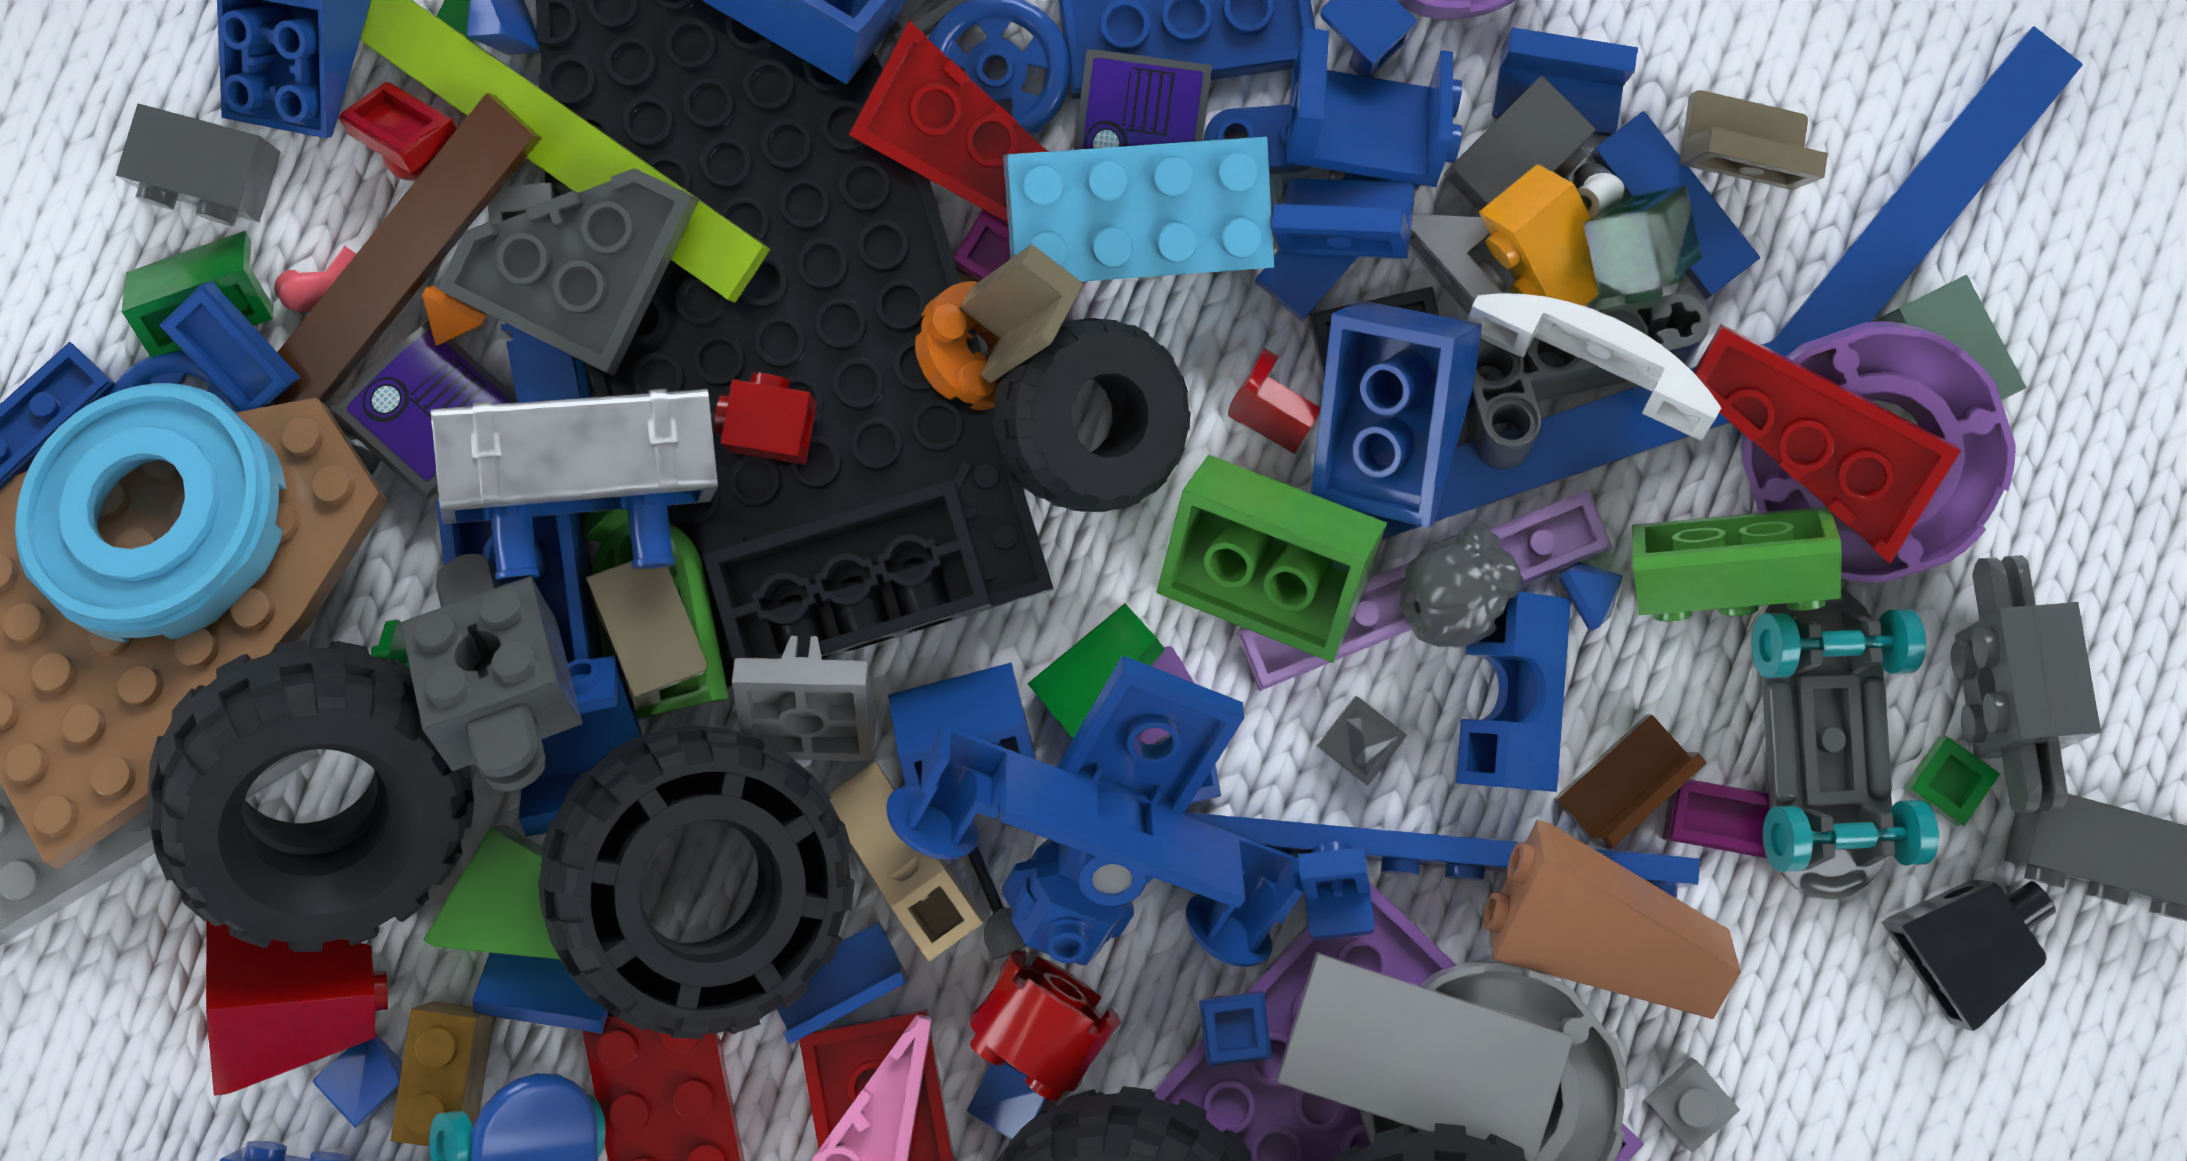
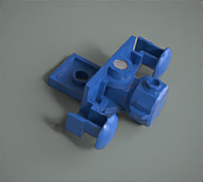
M1123 655L1056 767L941 725L923 757L921 786L908 785L894 790L889 796L886 805L887 818L895 834L913 850L935 859H958L970 854L975 849L979 841L978 827L973 819L976 813L996 819L1000 812V822L1047 838L1035 850L1031 859L1029 858L1027 861L1015 864L1002 886V895L1011 908V920L1025 945L1049 954L1060 963H1076L1086 966L1101 951L1104 944L1110 938L1120 937L1134 916V905L1131 901L1135 900L1143 892L1146 884L1153 878L1197 893V895L1189 900L1186 906L1185 919L1192 937L1203 950L1217 960L1238 967L1256 966L1263 963L1271 955L1272 940L1269 931L1275 922L1283 923L1304 892L1300 880L1297 857L1183 815L1245 718L1243 702ZM1149 728H1160L1170 734L1167 740L1159 744H1146L1136 738L1140 732Z

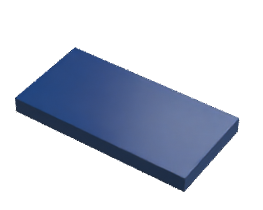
M1058 0L1063 37L1066 41L1071 61L1070 88L1072 99L1081 98L1087 49L1212 65L1211 80L1293 69L1304 27L1315 29L1311 0Z

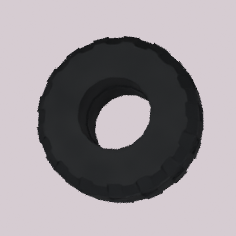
M1084 318L1066 321L1062 323L1049 346L1002 376L1001 381L998 382L994 398L995 416L993 425L995 438L998 440L1002 458L1009 471L1013 472L1023 484L1022 486L1035 497L1045 499L1051 502V505L1079 512H1107L1125 509L1140 503L1142 499L1151 493H1155L1167 481L1175 466L1179 464L1185 450L1187 433L1190 430L1191 411H1189L1188 390L1183 375L1180 374L1173 361L1174 358L1164 345H1160L1149 335L1150 333L1135 325L1123 324L1112 319ZM1093 379L1105 390L1112 407V423L1106 439L1097 449L1089 452L1078 441L1072 427L1071 409L1077 392L1088 380Z

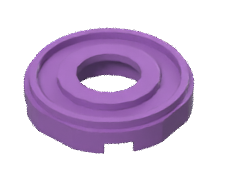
M1887 321L1865 322L1800 345L1786 356V358L1870 401L1879 400L1900 406L1913 416L1918 426L1955 444L1961 450L1891 564L1874 551L1871 545L1852 528L1846 526L1833 514L1841 539V579L1864 583H1885L1952 561L1982 536L1986 531L1983 525L1995 510L2003 491L2009 490L2015 466L2016 444L1997 385L1974 358L1958 345L1935 332L1905 323ZM1744 434L1742 435L1741 462L1759 513L1827 507L1800 482L1798 483L1754 441H1751Z

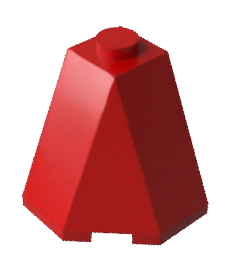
M206 920V1016L214 1096L230 1094L376 1038L375 1011L388 1010L387 972H373L372 945L358 943L350 946L349 940L339 939L323 942L321 952H293L292 949L289 950L287 942L271 940L269 946L263 948L230 936L228 925L225 923L214 926Z

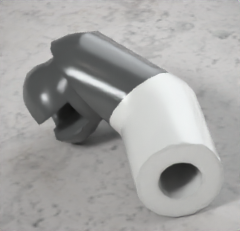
M1598 163L1583 164L1574 173L1572 183L1575 184L1591 218L1623 196V182Z

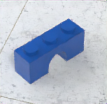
M1519 591L1515 598L1508 600L1504 613L1495 619L1494 623L1497 626L1495 632L1474 644L1466 646L1465 655L1485 658L1494 667L1498 678L1499 692L1495 707L1487 717L1481 720L1461 719L1456 783L1557 792L1571 599Z

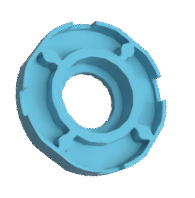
M172 383L139 385L117 391L85 406L61 424L47 439L31 463L22 484L16 510L15 536L20 563L26 577L68 620L103 638L129 643V638L164 635L173 640L184 637L216 622L265 574L274 558L283 533V529L275 524L279 505V490L286 489L282 467L275 450L234 410L210 392L188 385ZM166 460L174 465L183 478L185 500L179 518L168 533L152 544L134 549L112 547L104 542L98 531V521L104 501L118 481L141 464Z

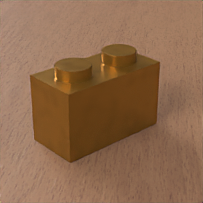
M431 1001L411 1009L390 1141L429 1147L432 1121L437 1114L444 1112L463 1111L469 1117L472 1126H474V1120L480 1114L494 1017L474 1013L473 1006Z

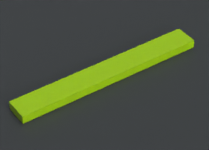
M371 0L360 41L466 116L471 113L486 93L496 95L542 137L526 158L571 190L578 193L611 181L610 177L636 168L692 195L416 1ZM699 200L671 260L727 300L736 303L771 249Z

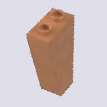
M1536 820L1525 843L1518 842L1514 846L1508 862V877L1500 893L1495 891L1491 893L1484 909L1483 928L1490 933L1494 960L1714 1019L1741 973L1728 928L1554 825L1541 820Z

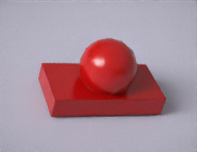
M384 82L338 116L350 136L382 155L383 163L395 177L407 181H416L457 130L451 118L390 82Z

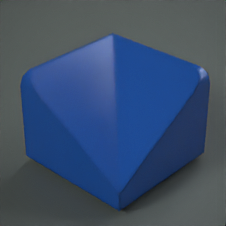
M376 1033V1038L348 1048L313 1079V1083L356 1128L370 1121L398 1094L403 1061Z
M1005 1061L1002 1066L990 1063L966 1111L1012 1140L1024 1125L1039 1114L1046 1099L1034 1092L1026 1084V1074L1017 1070Z

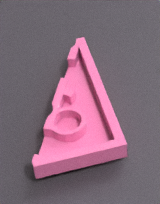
M916 1015L811 1161H909L933 1017Z

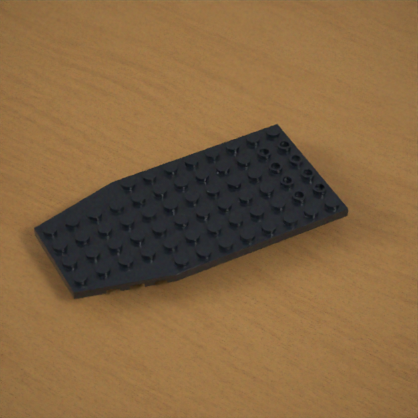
M536 0L537 40L540 43L541 50L539 88L771 249L736 303L727 300L670 260L615 376L587 364L596 397L647 394L649 390L667 389V392L708 390L718 487L710 502L668 506L669 523L687 535L700 556L727 689L732 688L735 658L781 659L791 636H798L797 657L809 656L811 636H817L822 660L1054 590L1022 483L1013 472L1009 471L1002 458L998 440L995 438L993 425L995 408L981 411L969 408L974 404L966 403L958 397L952 400L947 399L933 388L919 365L915 351L916 336L921 333V325L924 316L921 317L925 306L944 290L961 282L930 180L849 136L883 71L875 53H872L848 84H845L702 0ZM545 171V183H551L559 191V196L573 191ZM975 329L969 330L968 333L973 336V339L967 342L968 348L973 354L982 352ZM752 373L771 374L789 379V389L811 393L817 402L806 465L731 453L720 443L722 434L714 432L715 411L720 395L729 396L732 379L750 382Z

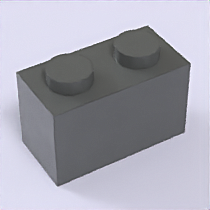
M1541 75L1448 168L1443 176L1480 211L1536 164L1552 172L1555 171L1559 176L1565 178L1591 153L1582 143L1596 129Z
M137 103L115 176L137 188L135 198L151 205L174 210L176 201H181L198 206L196 215L224 225L234 226L237 217L260 223L281 151L259 135Z

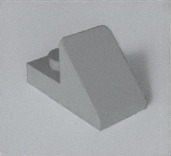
M1414 214L1412 216L1409 249L1468 315H1470L1472 305L1478 295L1498 294L1505 290L1506 286L1502 278L1488 263L1480 260L1476 264L1469 256L1490 236L1481 217Z

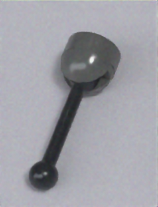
M976 846L968 854V857L993 912L984 928V942L992 961H995L1027 946L1011 920V908L1004 907L978 846Z

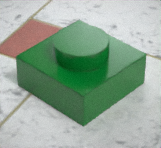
M1938 736L1903 789L1917 799L1926 802L1931 809L1955 826H1965L2000 773L1948 736Z

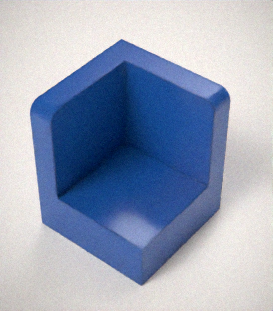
M1330 0L1323 6L1320 14L1321 18L1353 49L1348 65L1358 75L1372 77L1410 40L1418 21L1398 0Z

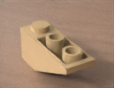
M875 761L829 794L831 797L830 801L839 819L845 824L851 845L889 906L929 962L983 924L986 917L946 860L935 859L918 853L895 834L887 818L886 805L889 796L896 789L877 761Z

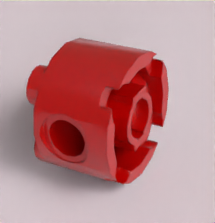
M1016 950L1010 953L1000 968V975L994 988L981 1005L971 1013L969 1017L970 1026L976 1034L969 1044L980 1057L994 1065L1002 1066L1005 1061L1017 1070L1027 1075L1025 1082L1034 1092L1045 1099L1057 1102L1064 1091L1074 1092L1081 1086L1082 1079L1090 1064L1106 1043L1111 1040L1121 1022L1118 1014L1112 1007L1107 1009L1105 1014L1102 1015L1095 1008L1102 997L1074 975L1039 956L1036 957L1031 966L1024 964L1027 959L1026 952Z

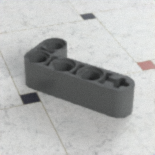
M1670 294L1598 310L1644 333L1670 351L1686 366L1696 356L1710 327V315L1705 305L1696 297L1687 294ZM1535 337L1524 357L1517 356L1480 338L1476 368L1489 365L1496 367L1503 373L1505 378L1500 381H1490L1480 376L1476 370L1466 417L1480 458L1488 465L1499 469H1511L1521 465L1528 458L1541 426V414L1537 401L1627 382L1628 380ZM1543 352L1558 354L1565 361L1566 365L1563 367L1548 366L1541 361L1538 354ZM1498 423L1512 424L1520 430L1523 437L1517 440L1502 438L1495 432L1493 425Z

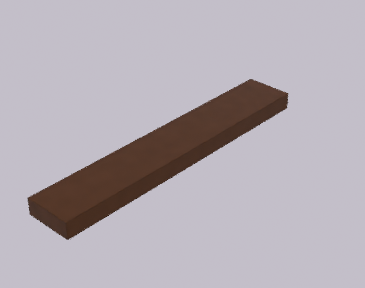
M486 93L278 350L279 355L301 378L274 403L275 405L311 398H318L322 403L326 404L463 236L465 231L472 225L542 139L496 95Z

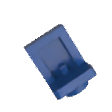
M1327 842L1315 846L1312 849V853L1298 854L1300 880L1306 899L1310 937L1313 940H1324L1374 933L1375 922L1365 848H1352L1349 843Z

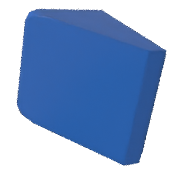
M470 0L467 37L507 55L541 52L540 43L537 40V31L524 0Z

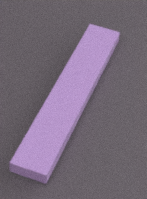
M1589 489L1490 529L1492 533L1499 537L1504 551L1509 552L1515 558L1520 568V574L1524 579L1519 586L1613 548ZM1410 562L1368 579L1335 661L1412 630L1407 624L1404 612L1400 607V584L1405 578V568ZM1246 628L1236 632L1259 691L1331 663Z

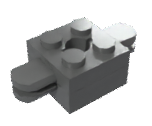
M480 554L461 555L447 562L437 573L436 588L441 608L401 622L422 730L452 771L474 764L483 779L495 790H519L533 783L545 769V753L541 739L577 727L583 723L557 620L532 577L528 576L505 585L504 582L496 581V566L486 556Z
M2023 555L2004 556L2002 560H1999L1997 557L1979 558L1974 565L1972 573L1979 621L1955 635L1956 642L1953 643L1951 648L1952 670L1954 676L1958 680H1962L1966 703L1961 711L1962 733L1968 743H1972L1974 755L1979 759L2002 758L2009 803L2016 813H2034L2038 808L2047 812L2060 811L2065 806L2068 798L2061 749L2101 733L2079 602L2036 605L2029 562Z

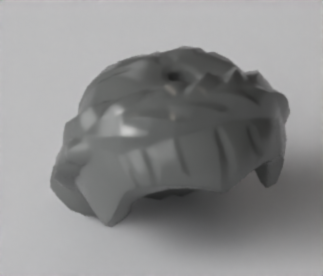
M1483 519L1476 520L1469 526L1461 528L1457 535L1434 543L1432 546L1422 550L1417 558L1410 561L1405 568V578L1400 584V607L1404 612L1407 624L1419 640L1437 647L1461 648L1474 644L1495 632L1497 628L1494 623L1495 619L1504 613L1508 600L1515 598L1519 594L1518 586L1524 579L1520 574V568L1513 555L1504 551L1501 547L1499 537L1490 531Z

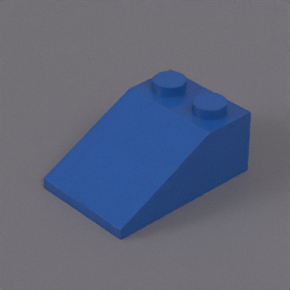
M1363 300L1332 313L1311 494L1355 511L1427 528L1433 526L1474 386L1482 324Z

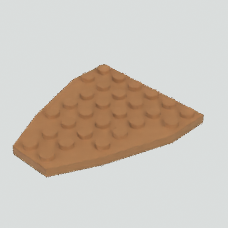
M318 398L236 412L275 450L280 461L286 489L279 490V505L275 524L283 529V533L274 558L265 574L216 622L184 637L170 640L164 635L129 638V643L118 642L100 637L68 620L26 577L20 563L16 547L15 520L19 494L27 472L15 475L0 490V784L46 865L60 869L148 808L147 794L150 760L157 737L165 734L172 721V710L191 688L195 690L199 684L207 686L216 679V669L243 654H248L252 660L276 652L274 644L298 641L313 622L388 504V500L330 410ZM155 460L141 464L118 481L106 497L98 521V531L104 542L112 547L134 549L152 544L168 533L179 518L185 500L183 478L176 467L166 460Z

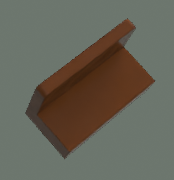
M1647 714L1554 797L1553 800L1596 847L1612 849L1707 762L1698 752H1686L1652 714Z

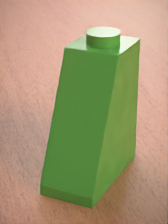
M507 825L490 827L423 941L433 947L560 959L549 939L540 909L538 879H540L542 846Z

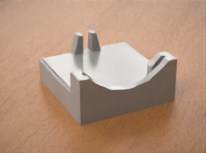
M791 636L781 659L735 658L732 688L740 733L756 737L787 753L794 760L873 761L877 705L876 699H871L868 661L822 660L817 636H811L808 657H797L798 636Z

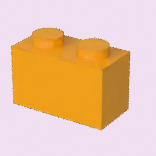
M1536 164L1479 211L1490 233V236L1486 239L1488 249L1501 265L1510 270L1515 280L1510 285L1513 294L1545 296L1586 306L1620 278L1575 184L1539 164Z

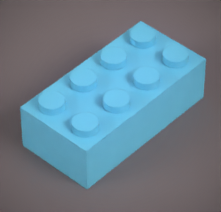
M1267 137L1003 155L1010 259L1030 244H1033L1081 282L1274 268Z

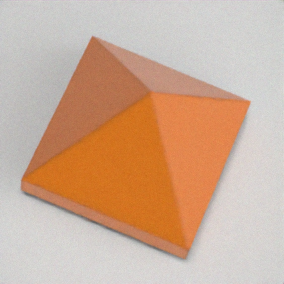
M432 285L430 288L426 286L422 294L436 346L482 330L487 321L485 312L438 290V288Z

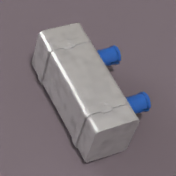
M667 389L649 390L647 394L491 405V402H477L469 407L431 409L443 524L491 521L497 571L495 573L496 581L510 582L531 576L532 579L539 577V569L536 566L533 517L594 511L628 510L633 554L632 569H655L675 565V559L672 556L668 506L710 502L718 487L707 389L667 392Z

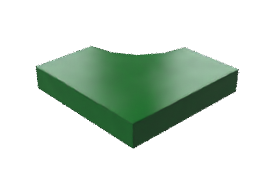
M1124 603L1027 684L1073 739L1122 655L1152 666L1165 651V648L1128 605Z

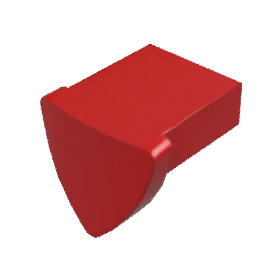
M1264 347L1247 378L1233 397L1228 409V417L1246 425L1295 454L1319 416L1321 407L1268 377L1280 356Z

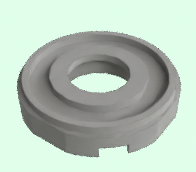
M1491 961L1452 966L1433 973L1420 984V986L1573 1036L1572 1046L1536 1161L1616 1160L1625 1135L1621 1131L1625 1109V1089H1628L1624 1062L1616 1041L1572 989L1541 972L1505 962ZM1360 1110L1364 1130L1370 1145L1374 1144L1377 1133L1406 1126L1405 1124ZM1409 1126L1411 1133L1427 1132V1131H1424V1130H1421V1129H1418V1128Z

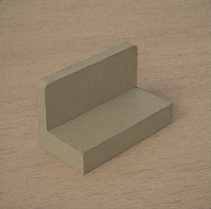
M1697 90L1689 95L1679 165L1794 190L1825 178L1828 153L1804 148L1808 117L1803 113L1704 90Z
M1030 244L970 288L959 307L999 337L996 346L980 373V376L990 383L1052 343L1083 285L1081 281L1033 244Z
M632 561L586 577L590 599L612 654L617 657L635 711L660 702L659 690L699 676L707 671V662L668 567L632 569Z

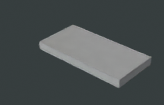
M1316 952L1276 1081L1280 1084L1427 1132L1435 1131L1436 1123L1466 1126V1135L1486 1140L1492 1133L1522 1147L1525 1160L1536 1161L1574 1037L1540 1024Z

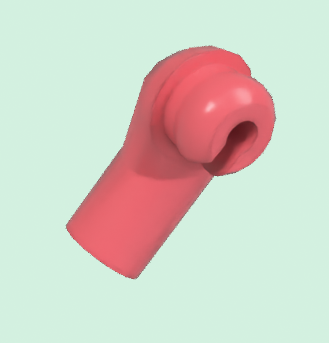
M344 245L326 271L298 273L296 270H287L282 272L274 284L276 296L287 309L298 313L310 312L356 253Z

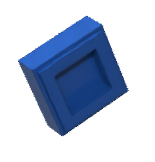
M1263 991L1199 999L1207 1067L1272 1059L1265 994Z

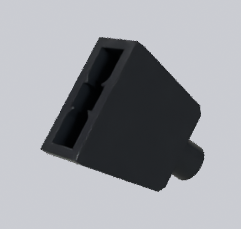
M1975 879L1889 916L1881 923L1949 1023L1974 1031L1982 1026L2046 963V953L2030 930L2055 914L2056 908L2048 894L2034 881H2029L2009 896H2006L2001 887L1995 882Z

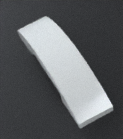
M1498 293L1478 295L1472 305L1468 321L1482 324L1480 338L1517 356L1524 357L1535 337L1576 357L1596 364L1602 369L1652 391L1642 414L1700 441L1707 434L1721 409L1708 388L1682 361L1655 340L1614 317L1569 301L1528 294Z

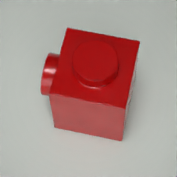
M752 373L750 382L732 379L729 396L720 395L714 417V432L722 434L720 443L731 453L806 465L817 402L810 392L789 389L790 380L787 378L765 373Z

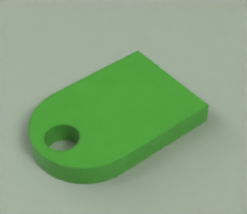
M629 522L608 534L601 543L595 556L592 575L633 561ZM670 524L671 547L675 565L668 566L707 662V671L699 676L659 690L660 702L635 711L638 720L729 698L703 565L692 541L685 533ZM596 614L604 657L613 656Z

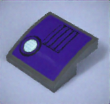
M1087 49L1074 150L1202 141L1212 65Z
M428 320L395 347L347 394L333 410V417L426 501L438 491L431 409L469 407L477 402H491V405L518 402L517 397L454 340L436 346Z

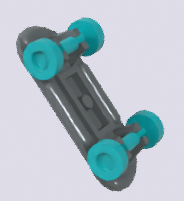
M1842 589L1841 599L1826 600V604L1818 609L1799 611L1786 608L1785 603L1770 604L1764 614L1760 615L1756 620L1751 640L1753 660L1762 677L1769 811L1763 825V844L1770 865L1774 870L1780 872L1795 890L1809 897L1832 900L1851 896L1866 887L1882 870L1889 856L1893 855L1904 866L1929 864L1934 859L1939 844L1938 824L1933 810L1922 800L1898 801L1892 806L1887 702L1883 671L1884 669L1890 674H1908L1916 672L1921 667L1926 653V633L1922 620L1913 610L1897 609L1885 611L1879 620L1875 621L1858 600Z

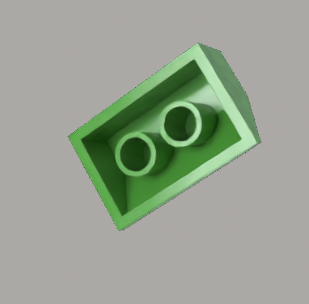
M1207 455L1182 490L1156 593L1333 663L1371 575L1387 522L1214 456Z
M1827 507L1632 525V562L1639 616L1653 614V618L1657 621L1672 622L1690 618L1693 615L1692 611L1719 609V613L1722 615L1743 616L1757 612L1759 605L1785 603V607L1788 609L1802 611L1821 608L1826 604V600L1841 599V539L1833 514Z

